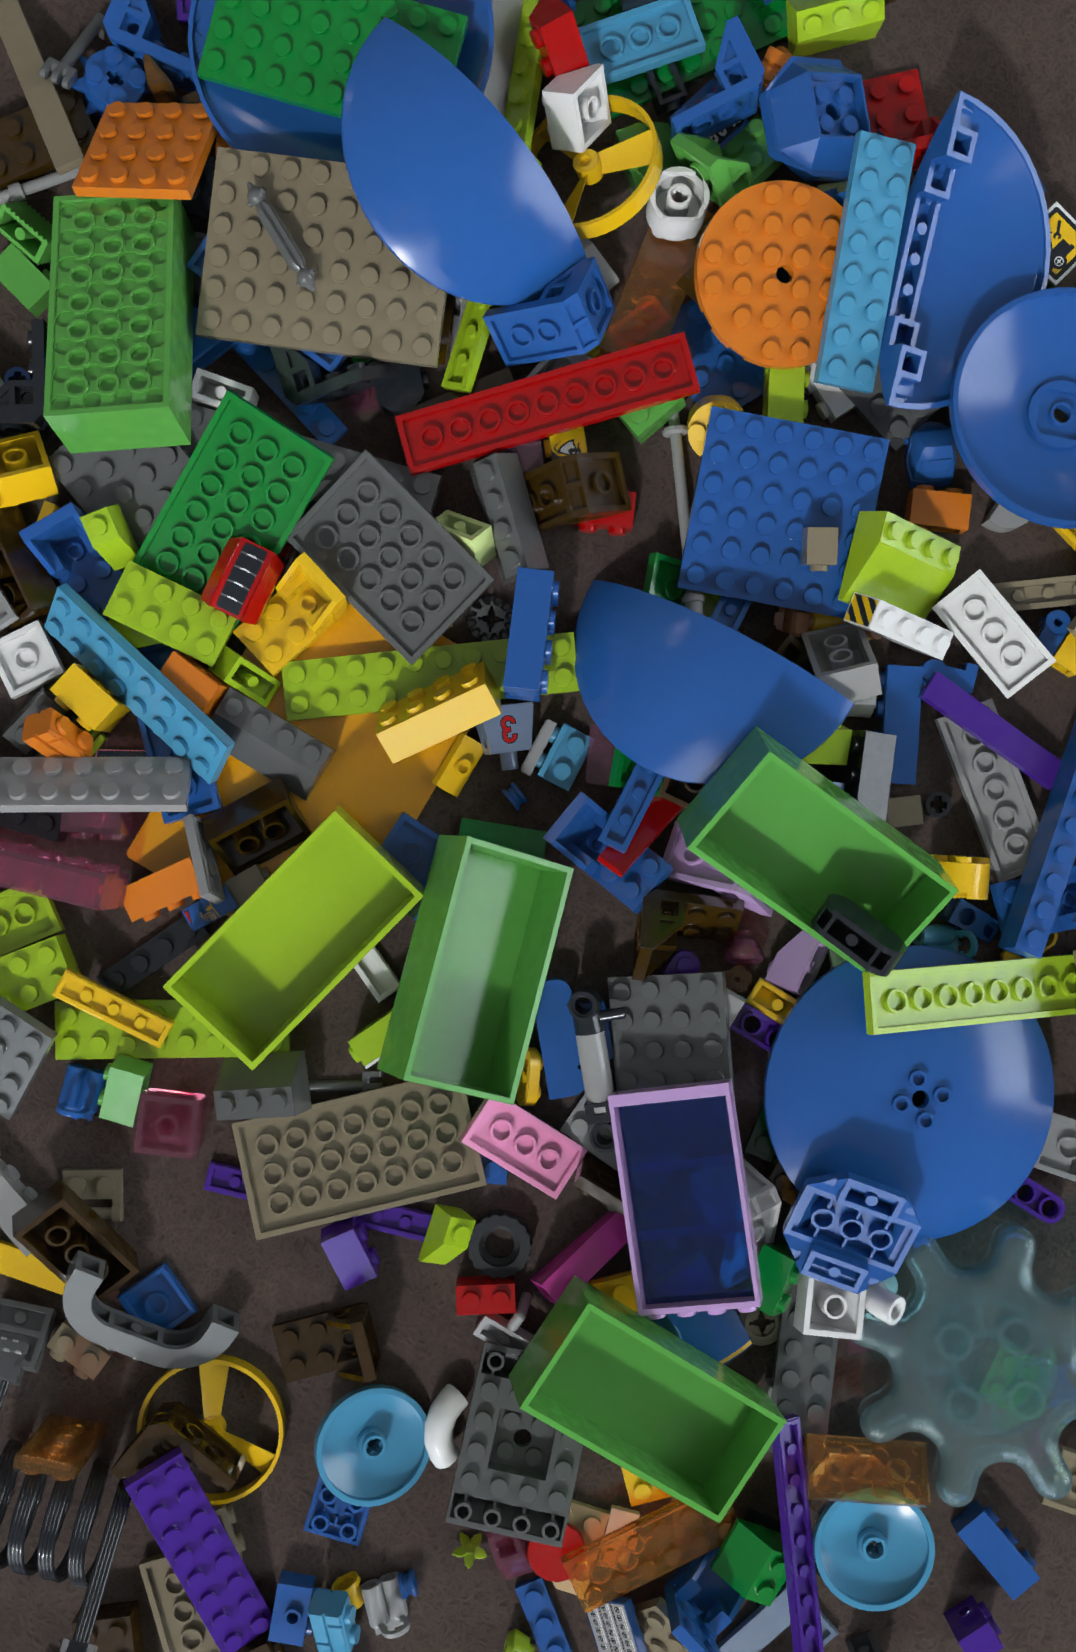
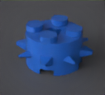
M108 46L105 50H100L93 54L89 59L84 56L79 58L85 67L84 77L77 79L72 88L83 93L84 103L87 107L85 113L87 115L92 114L101 120L106 106L112 102L142 103L144 97L155 93V87L146 83L145 72L142 70L141 65L133 57L116 46Z

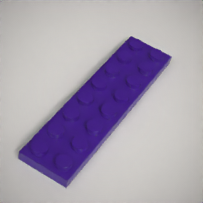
M179 1446L123 1480L126 1491L221 1652H236L269 1630L272 1612Z

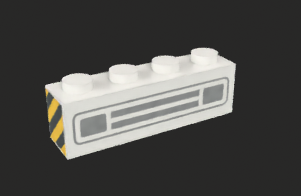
M854 592L843 619L848 623L913 651L942 661L954 634L945 628L883 600L858 592Z

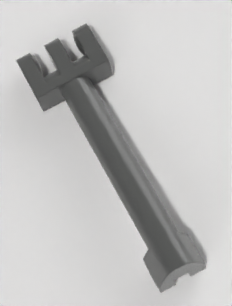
M99 12L95 14L60 62L48 57L40 69L39 76L47 80L51 75L50 80L52 83L58 85L62 81V87L70 90L78 79L77 69L72 68L98 33L99 38L106 41L108 34L103 24L104 15Z
M362 1071V1079L308 1080L310 1092H365L383 1087V1082H372V1077H383V1071Z

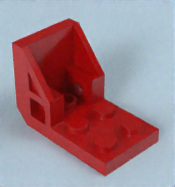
M918 69L863 80L871 133L916 144L912 172L918 171L920 163L941 122L937 116L928 117Z

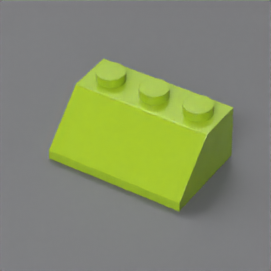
M786 0L788 50L791 51L792 56L804 57L875 38L885 20V0Z

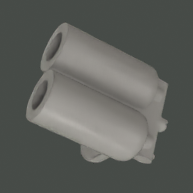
M398 1571L383 1574L380 1579H371L364 1582L360 1586L370 1627L374 1629L376 1636L382 1634L385 1638L393 1639L408 1632L410 1629V1621L407 1618L409 1612L406 1599L403 1600L400 1593ZM403 1625L401 1628L395 1630L396 1627Z

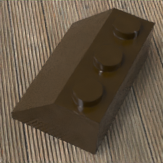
M280 777L201 819L208 842L234 875L243 872L255 864L260 865L303 842L312 833L295 799Z

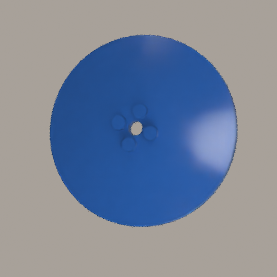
M1074 287L1050 288L1028 293L1014 299L993 313L975 331L964 347L953 373L949 397L950 422L956 447L963 463L978 485L994 501L1015 515L1037 524L1063 529H1076V288ZM1054 409H1060L1065 413L1066 421L1064 423L1058 422L1054 418Z

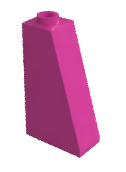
M608 1211L530 1278L531 1282L549 1302L556 1304L574 1275L588 1282L628 1242L624 1215L619 1212Z

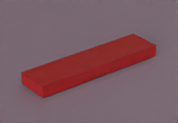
M654 796L626 852L623 854L607 846L598 856L597 861L622 878L683 807L663 797Z

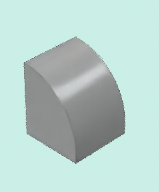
M996 502L981 525L991 531L1005 533L1017 529L1029 520L1015 515Z

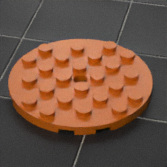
M787 180L768 181L753 185L730 198L714 214L700 238L694 261V286L700 310L704 312L712 327L711 331L727 349L730 347L737 354L744 357V360L747 362L779 370L801 368L817 362L843 207L828 194L810 185ZM783 267V269L787 270L789 276H791L788 283H781L777 279L776 272L778 268Z

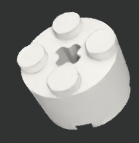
M676 166L662 171L658 184L649 198L646 207L647 222L655 237L671 241H682L694 238L698 234L704 222L710 192L705 180L703 179L702 181L696 176L694 170Z

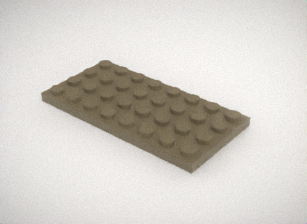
M407 1081L312 1104V1109L296 1116L255 1118L232 1123L256 1240L486 1186L487 1180L481 1154L459 1140L472 1119L467 1094Z

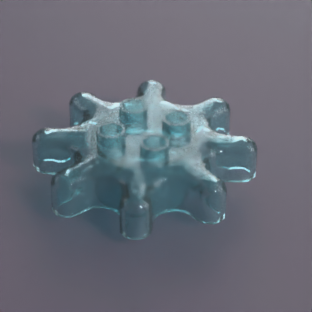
M1007 1221L999 1224L992 1233L985 1257L979 1262L969 1265L955 1264L948 1260L934 1238L928 1235L917 1236L904 1259L913 1282L912 1290L905 1300L906 1306L903 1316L895 1325H889L865 1309L862 1340H852L862 1347L884 1355L890 1366V1376L886 1385L879 1391L866 1397L858 1407L857 1417L862 1433L867 1439L875 1443H885L908 1432H917L928 1437L937 1447L932 1470V1479L936 1491L944 1503L953 1507H962L970 1503L976 1493L983 1470L989 1465L998 1462H1009L1021 1467L1036 1491L1047 1499L1057 1500L1064 1498L1072 1488L1073 1477L1061 1455L1059 1437L1063 1429L1072 1420L1076 1419V1284L1056 1293L1047 1292L1037 1286L1032 1276L1036 1241L1027 1228L1016 1222Z

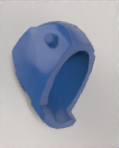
M929 421L923 423L918 428L912 429L910 437L905 438L903 443L906 445L904 450V466L910 488H916L917 485H931L935 489L951 484L956 465V444L952 428L939 422Z

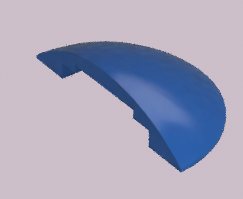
M385 17L373 29L361 46L351 66L342 102V149L349 179L363 213L386 247L406 267L426 282L446 293L471 302L499 306H510L539 300L546 285L586 258L580 238L564 204L532 152L492 102L443 55L415 34Z
M959 91L940 122L920 163L906 200L879 354L880 377L886 406L911 410L948 406L955 367L964 347L975 331L1004 305L1028 293L1046 289L1051 255L1050 224L1046 200L1037 171L1026 149L1008 124L987 105L963 91Z
M593 580L584 598L574 638L576 650L575 673L583 702L600 731L620 752L645 769L663 777L681 782L706 785L755 726L759 727L800 759H803L815 751L836 731L854 706V703L795 663L749 637L689 608L635 588L602 580Z

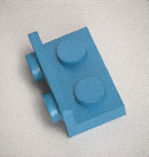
M566 723L563 724L562 728L556 726L549 739V742L553 743L552 748L548 754L542 752L535 768L540 770L537 776L569 791L595 739L570 727Z

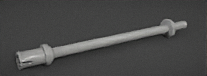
M677 412L668 420L669 426L664 428L662 435L670 438L683 555L690 510L682 436H685L688 432L687 426L680 425V415ZM686 589L684 597L681 598L682 606L704 615L702 604L705 603V596L701 595L698 591Z

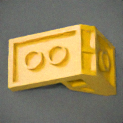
M305 552L294 560L275 587L277 593L270 599L261 621L256 625L243 622L233 631L234 635L273 677L336 623L348 609L346 596Z

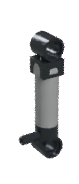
M583 986L578 988L568 1002V1009L573 1017L586 1102L584 1108L587 1125L595 1124L590 1133L592 1146L600 1152H610L615 1149L614 1139H605L599 1132L603 1128L609 1129L612 1132L608 1095L614 1091L603 1022L625 1019L626 1010L624 1007L601 1010L602 998L600 993L591 986ZM578 998H588L592 1003V1008H581Z

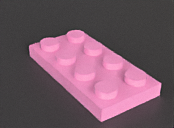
M484 1099L459 1138L462 1143L555 1200L588 1151L570 1137L517 1104L511 1105L489 1099Z

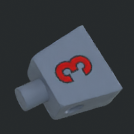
M533 702L501 705L500 715L476 725L484 754H499L501 771L519 769L517 751L530 750L532 747Z

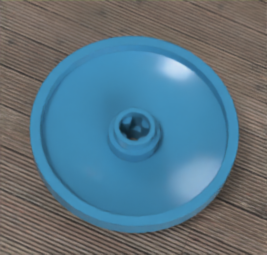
M366 1385L342 1396L326 1412L316 1433L314 1457L321 1479L337 1498L355 1506H379L402 1496L420 1478L429 1459L424 1445V1424L427 1416L411 1395L402 1389L390 1385Z
M862 1484L839 1493L822 1510L814 1529L813 1552L821 1578L836 1597L846 1604L861 1610L886 1611L907 1603L924 1587L934 1565L935 1542L932 1529L918 1505L906 1494L886 1485Z

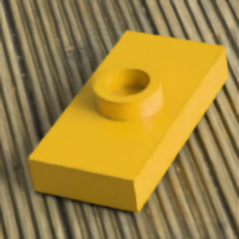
M461 732L431 783L458 797L484 753L482 744Z

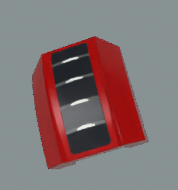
M244 537L229 538L205 586L201 599L208 606H212L241 622L256 625L264 615L285 565L276 553Z

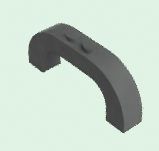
M78 1250L68 1267L63 1293L65 1316L78 1334L90 1342L103 1346L107 1350L119 1352L134 1360L143 1361L157 1367L184 1369L205 1364L218 1357L230 1346L239 1333V1313L214 1303L200 1322L182 1330L166 1329L116 1310L102 1303L95 1294L104 1279L105 1260Z

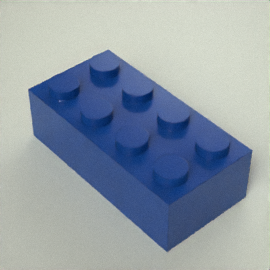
M518 567L503 681L505 698L540 702L541 694H547L549 670L544 669L545 665H551L553 649L552 640H548V636H554L556 611H552V607H558L560 581H554V571Z

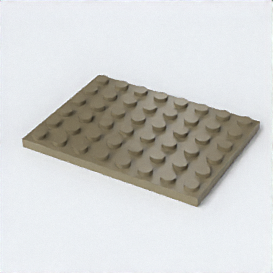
M217 147L195 334L203 338L437 368L447 293L417 276L386 247L361 209L353 191L346 164L344 162ZM248 182L253 183L256 187L261 188L264 186L267 189L265 192L266 201L273 205L304 256L306 268L313 267L316 270L314 273L316 291L311 292L307 287H298L296 285L297 273L289 268L258 217L257 207H249L247 204Z

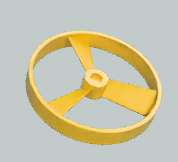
M608 95L610 112L623 113L635 117L644 123L649 130L597 153L593 149H586L583 153L560 150L573 160V167L580 178L564 205L572 223L585 185L596 184L606 173L647 165L649 167L636 190L618 207L593 220L573 223L580 240L601 236L615 230L630 220L647 203L661 176L663 148L656 128L642 107L632 100L621 96ZM547 118L533 131L530 151L535 158L547 141L551 143L547 131Z
M220 1354L213 1360L199 1365L204 1414L202 1421L247 1457L246 1461L262 1474L251 1483L237 1490L225 1493H205L211 1505L234 1502L256 1490L273 1471L282 1451L286 1433L284 1407L276 1388L267 1376L245 1360ZM229 1367L240 1370L250 1376L269 1396L275 1408L279 1425L276 1454L226 1432L227 1424L221 1412ZM168 1369L156 1381L141 1407L137 1423V1433L146 1424L148 1406L156 1389L170 1376L183 1369Z

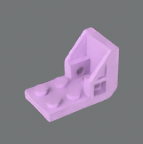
M675 821L663 856V860L674 869L665 880L713 889L722 898L744 900L745 908L760 915L772 916L773 908L687 849L678 821Z

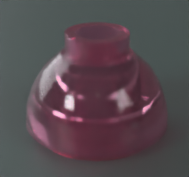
M737 931L735 938L726 946L723 959L733 965H755L761 963L765 956L762 946L753 938L751 931Z

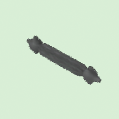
M248 182L247 204L249 207H257L258 217L289 268L297 273L296 285L298 287H307L311 292L316 291L314 283V273L316 270L313 267L306 268L304 256L273 205L266 201L265 192L267 189L264 186L261 188L256 187L253 183Z

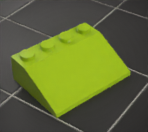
M859 511L838 600L850 604L854 592H858L883 600L922 619H926L932 607L955 575L961 547L888 511Z

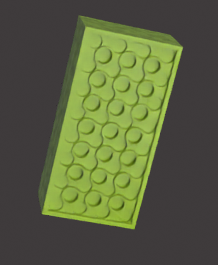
M338 805L171 976L163 988L253 1071L424 896V886L353 817Z

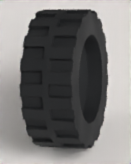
M501 1209L494 1212L493 1210L489 1211L486 1215H481L475 1223L467 1248L468 1256L473 1261V1266L478 1268L483 1275L486 1274L490 1278L495 1279L496 1277L504 1279L510 1275L514 1276L520 1269L522 1270L525 1267L526 1261H529L532 1238L529 1227L520 1216L514 1215V1212H506ZM498 1229L509 1232L514 1239L512 1252L502 1258L492 1256L485 1246L487 1236L492 1231Z

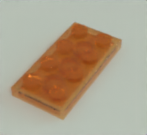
M51 1413L15 1455L13 1468L22 1469V1472L29 1475L40 1473L52 1475L54 1479L59 1481L74 1480L105 1438L108 1424Z
M811 1433L805 1435L807 1499L920 1508L931 1506L926 1442Z

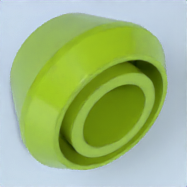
M517 1628L508 1631L503 1652L535 1651V1645L530 1644V1637Z

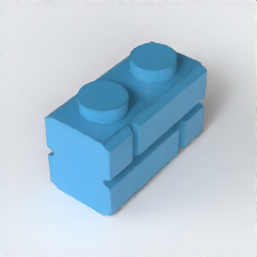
M318 1588L314 1592L307 1611L318 1652H352L354 1644L359 1642L361 1633L360 1625L355 1623V1605H351L347 1591L334 1590L331 1592V1589Z

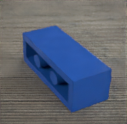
M976 1500L950 1522L959 1537L1014 1601L1040 1579L1033 1568L1037 1563L1026 1549L1021 1552L1015 1546L1018 1540L1007 1527L1002 1530L998 1526L997 1522L1000 1519L988 1504L983 1508L978 1500Z

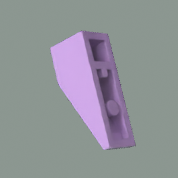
M802 930L777 952L774 960L768 966L765 979L782 990L801 996L814 983L829 948Z

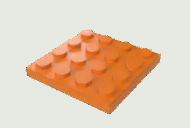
M112 102L105 108L73 182L72 188L76 197L192 200L218 130L210 120L202 103Z

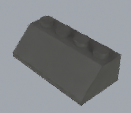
M494 453L473 463L470 476L483 521L492 525L496 549L494 560L501 585L505 586L516 582L518 567L540 570L550 568L517 453Z
M231 687L212 718V721L235 742L230 753L231 756L272 781L280 777L290 792L305 801L336 753V750Z

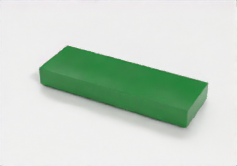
M468 818L461 819L459 836L473 837L544 859L547 842L543 838L547 833L546 831Z

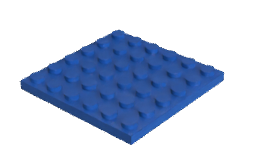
M712 406L708 418L676 588L844 618L849 604L839 601L838 596L859 511H875L890 440ZM839 527L837 565L828 566V571H810V565H801L803 528Z

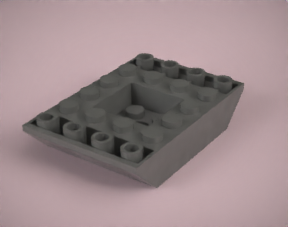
M484 1341L453 1477L445 1522L562 1548L583 1445L519 1408L508 1375L525 1350ZM519 1429H526L530 1432L531 1438L524 1444L518 1443L514 1439L515 1432Z

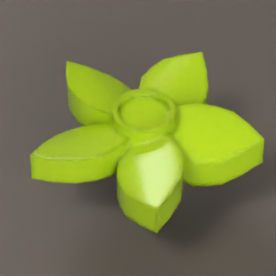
M460 1532V1543L462 1546L457 1547L452 1555L464 1557V1562L468 1569L473 1565L474 1557L476 1559L487 1557L485 1550L479 1547L482 1542V1533L474 1535L470 1541L466 1534Z

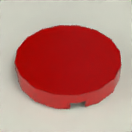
M571 1523L566 1525L562 1548L532 1541L528 1543L527 1556L529 1564L534 1572L546 1581L561 1582L571 1579L580 1571L585 1561L586 1547L583 1535Z

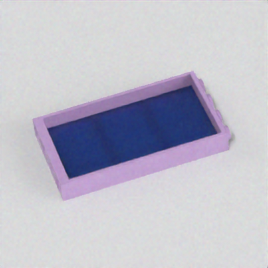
M732 1078L621 1090L610 1093L608 1095V1103L638 1316H647L650 1320L664 1318L666 1314L677 1313L678 1317H690L700 1311H708L709 1315H719L725 1313L726 1309H738L742 1313L757 1310V1307H761L763 1292Z

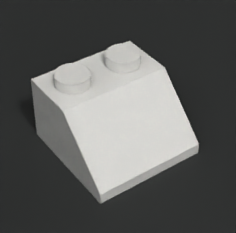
M597 63L558 75L542 90V103L545 107L548 123L547 131L550 136L552 149L583 153L611 124L603 64Z
M802 1275L797 1286L793 1326L804 1335L862 1340L867 1289L859 1294H855Z

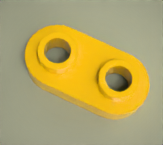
M528 1047L518 1085L516 1100L520 1106H534L541 1096L539 1082L540 1071L543 1068L542 1054L535 1047Z

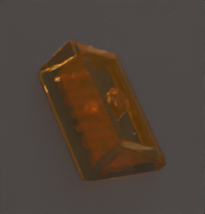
M148 54L144 55L143 62L147 84L157 103H182L171 80Z

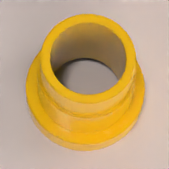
M351 1571L335 1580L332 1585V1592L334 1590L347 1591L351 1605H355L356 1610L364 1604L360 1577L356 1571Z

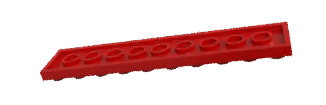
M680 332L395 416L410 475L416 476L700 393V386L685 332Z

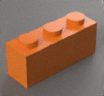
M191 856L116 890L132 922L143 918L145 922L160 916L159 910L165 907L172 911L184 905L183 899L189 896L192 897L193 901L201 898Z

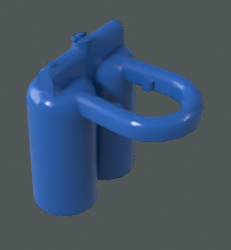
M68 1063L56 1111L63 1116L71 1117L75 1120L82 1118L92 1121L94 1114L99 1110L98 1098L106 1083V1080H103L104 1070L89 1068L77 1063Z

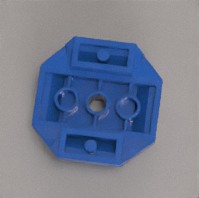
M791 56L784 62L770 83L759 95L768 155L777 162L782 161L793 173L805 181H848L855 135L860 130L871 132L862 75L845 68L840 60Z
M849 1171L840 1173L829 1172L822 1176L806 1178L783 1224V1234L795 1258L800 1274L859 1294L868 1289L869 1285L882 1282L897 1274L922 1225L906 1192Z

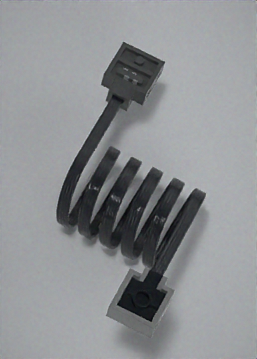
M0 1298V1410L9 1384L20 1386L25 1371L39 1372L47 1348L46 1345L49 1342L57 1318V1313L54 1309ZM9 1439L0 1456V1526L4 1519L25 1447L23 1441ZM39 1445L32 1456L15 1505L8 1541L0 1553V1570L9 1566L13 1573L33 1576L39 1572L44 1580L58 1583L65 1581L69 1577L72 1585L86 1588L87 1591L72 1640L63 1639L60 1652H97L98 1646L89 1644L131 1501V1497L123 1484V1480L127 1478L119 1480L98 1553L85 1575L84 1563L87 1542L111 1465L110 1460L98 1457L94 1460L74 1523L70 1545L61 1563L55 1569V1544L64 1523L82 1460V1454L66 1452L45 1512L38 1546L25 1564L24 1543L33 1524L53 1456V1448Z

